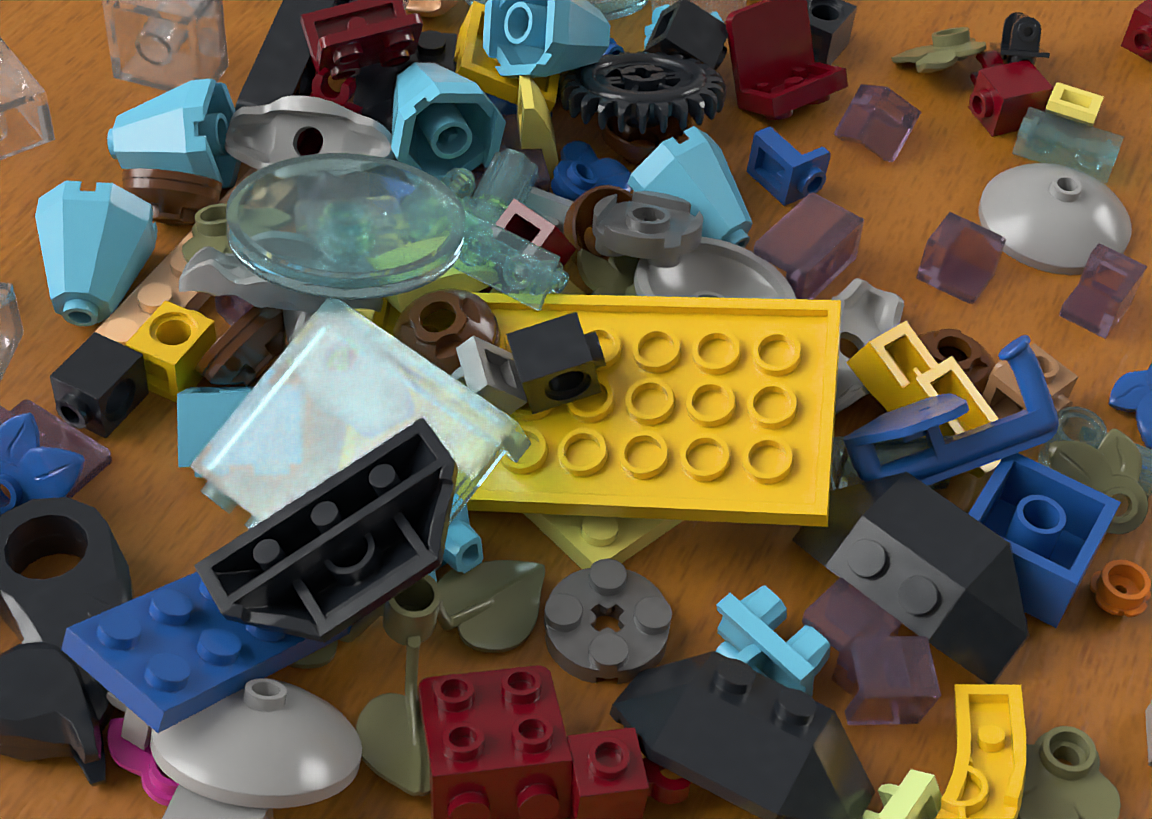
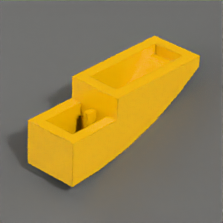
M907 321L869 341L846 362L867 390L888 412L941 394L951 393L965 399L969 411L954 420L939 425L943 439L998 420V417L953 356L938 364ZM925 436L918 438L929 447ZM1001 459L967 472L977 478H981L996 468Z

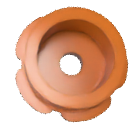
M1113 560L1107 563L1102 571H1097L1093 574L1090 580V590L1096 593L1095 601L1104 611L1117 616L1135 617L1146 610V601L1151 597V581L1142 567L1128 560Z

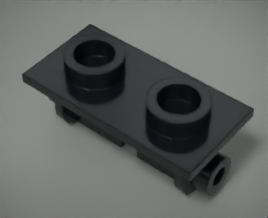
M1014 12L1007 16L1003 24L1001 43H990V47L1001 54L1003 60H1007L1006 63L1029 59L1035 65L1036 57H1050L1049 52L1040 48L1042 32L1040 23L1035 18L1022 12Z

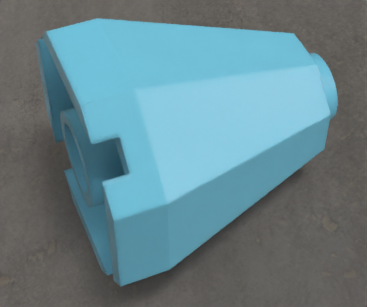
M488 0L485 4L483 49L488 57L497 58L501 66H495V68L502 77L519 79V75L531 76V78L551 76L596 63L609 47L610 24L602 12L587 0Z
M414 62L397 76L393 101L391 149L397 160L405 169L407 167L421 186H463L474 178L471 172L481 163L487 168L497 160L506 121L476 82L436 63Z
M214 79L191 80L118 115L113 128L108 131L107 144L111 157L118 160L123 169L144 168L185 172L215 179L222 183V189L233 188L237 180L241 161L226 152L224 146L230 119L234 112H236L226 84L222 82L216 83Z
M693 126L683 131L690 138L687 141L679 144L674 137L667 139L631 173L627 184L634 191H652L673 195L691 203L690 214L696 217L700 211L703 215L702 237L723 240L743 248L748 244L750 237L747 234L753 224L722 149L707 133Z
M64 181L39 198L35 219L50 299L55 313L62 315L67 322L73 325L91 326L107 319L117 309L155 249L158 229L156 222L152 223V205L114 183L97 182L95 191H80L82 181Z

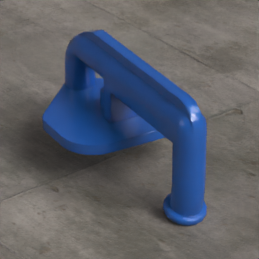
M1023 335L1016 338L998 354L1001 361H1007L1010 365L1026 410L943 439L939 425L954 420L969 411L967 401L951 393L936 395L887 412L843 438L850 461L859 478L867 482L908 472L928 486L1051 440L1058 430V415L1042 368L1029 345L1030 337ZM923 436L926 437L929 448L883 465L880 463L873 444L902 438L905 443Z

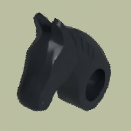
M68 497L32 499L0 516V616L21 641V644L0 654V754L25 762L54 757H72L82 768L90 785L94 787L106 783V759L102 731L110 721L116 707L107 699L109 691L61 649L68 627L135 599L128 563L106 520L96 508ZM69 554L82 558L75 568L61 576L43 580L26 578L20 575L29 564L45 556Z

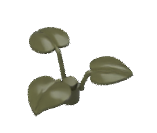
M515 560L484 561L465 574L453 569L447 572L438 583L431 576L426 575L352 625L348 635L338 639L343 642H353L382 616L383 627L387 635L395 642L406 646L405 696L397 693H386L373 698L359 714L356 724V732L362 744L361 758L375 774L411 796H426L430 794V766L417 690L420 644L433 634L436 621L438 620L444 630H452L457 627L461 640L474 650L485 653H502L519 647L531 635L537 622L541 589L545 576V566L543 564ZM338 640L288 666L310 669L327 665L336 654Z

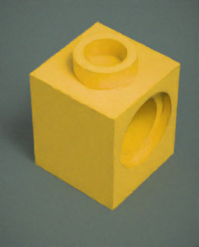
M166 300L125 343L126 347L143 354L149 391L177 403V393L189 387H196L203 377L195 368L205 353L217 341L214 320L205 317L198 311L185 309Z

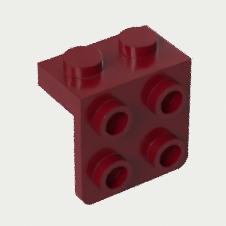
M358 0L301 15V25L316 73L318 74L324 67L329 68L333 80L353 77L362 71L361 67L380 63L381 67L388 68L407 62L411 58L410 55L416 52L423 27L419 13L406 15L402 0Z
M762 0L728 14L725 23L728 32V44L739 109L762 114L767 120H781L792 116L794 109L804 105L824 103L830 99V94L848 87L846 68L819 63L814 60L807 0Z
M536 665L427 677L419 682V703L430 766L432 819L570 818L573 760L552 675L548 668Z

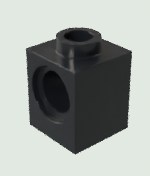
M678 0L661 11L644 51H648V53L663 52L666 55L677 54L684 56L685 60L693 58L700 61L701 64H707L714 70H717L727 54V47L724 46L728 37L726 24L691 1Z
M807 0L815 62L831 65L849 44L857 6L843 0Z
M577 312L506 334L532 414L601 393L595 369L606 366L604 355L596 332L583 333Z
M94 332L50 375L58 415L70 426L77 429L85 428L104 438H107L149 394L143 354L97 332Z

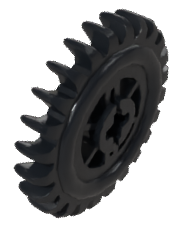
M638 51L637 53L620 52L619 55L606 54L596 63L568 70L559 84V92L563 109L565 111L569 110L572 118H576L581 112L582 121L585 125L590 122L595 112H598V123L601 130L605 128L609 117L618 116V128L621 133L624 132L626 125L639 128L641 134L645 133L646 128L660 125V130L664 134L667 130L669 116L677 119L682 131L686 129L688 113L691 114L698 126H701L703 123L704 113L710 120H713L716 112L719 113L723 109L727 86L717 71L693 58L685 60L684 56L677 54L666 55L663 52L648 53V51Z

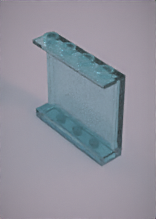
M330 294L189 467L207 481L200 492L228 514L237 505L251 515L244 524L248 529H251L424 417L459 467L449 521L450 525L501 458L505 455L517 463L530 447L531 442L519 423Z

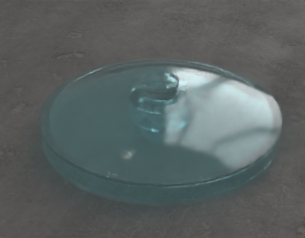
M325 153L299 156L273 163L252 173L239 183L231 193L226 207L227 241L239 262L258 277L276 286L315 297L346 300L373 299L394 296L418 289L435 281L451 269L458 260L464 244V210L459 199L444 183L416 167L371 155Z

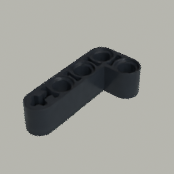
M283 0L240 92L235 110L237 111L242 107L267 105L282 97L292 95L310 96L312 94V81L317 73L301 25V15L354 2V0Z

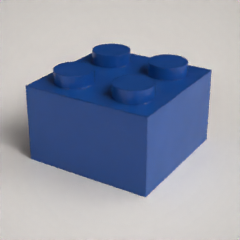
M1016 453L1000 460L968 514L1011 544L1024 612L1057 628L1097 553L1121 502L1026 456Z

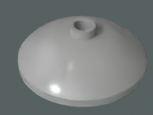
M1032 163L1005 170L988 182L979 203V219L990 240L1013 259L1045 272L1081 275L1103 270L1120 259L1131 237L1132 226L1129 214L1115 193L1095 177L1064 165Z
M701 237L699 246L692 252L681 255L680 264L672 268L655 267L649 264L647 259L640 258L634 276L637 296L796 299L789 282L768 261L741 246L708 237Z
M267 678L250 680L245 684L244 689L160 733L152 729L150 742L155 762L176 783L209 799L252 808L297 807L330 798L341 792L354 780L358 773L362 756V744L358 733L337 708L298 686Z

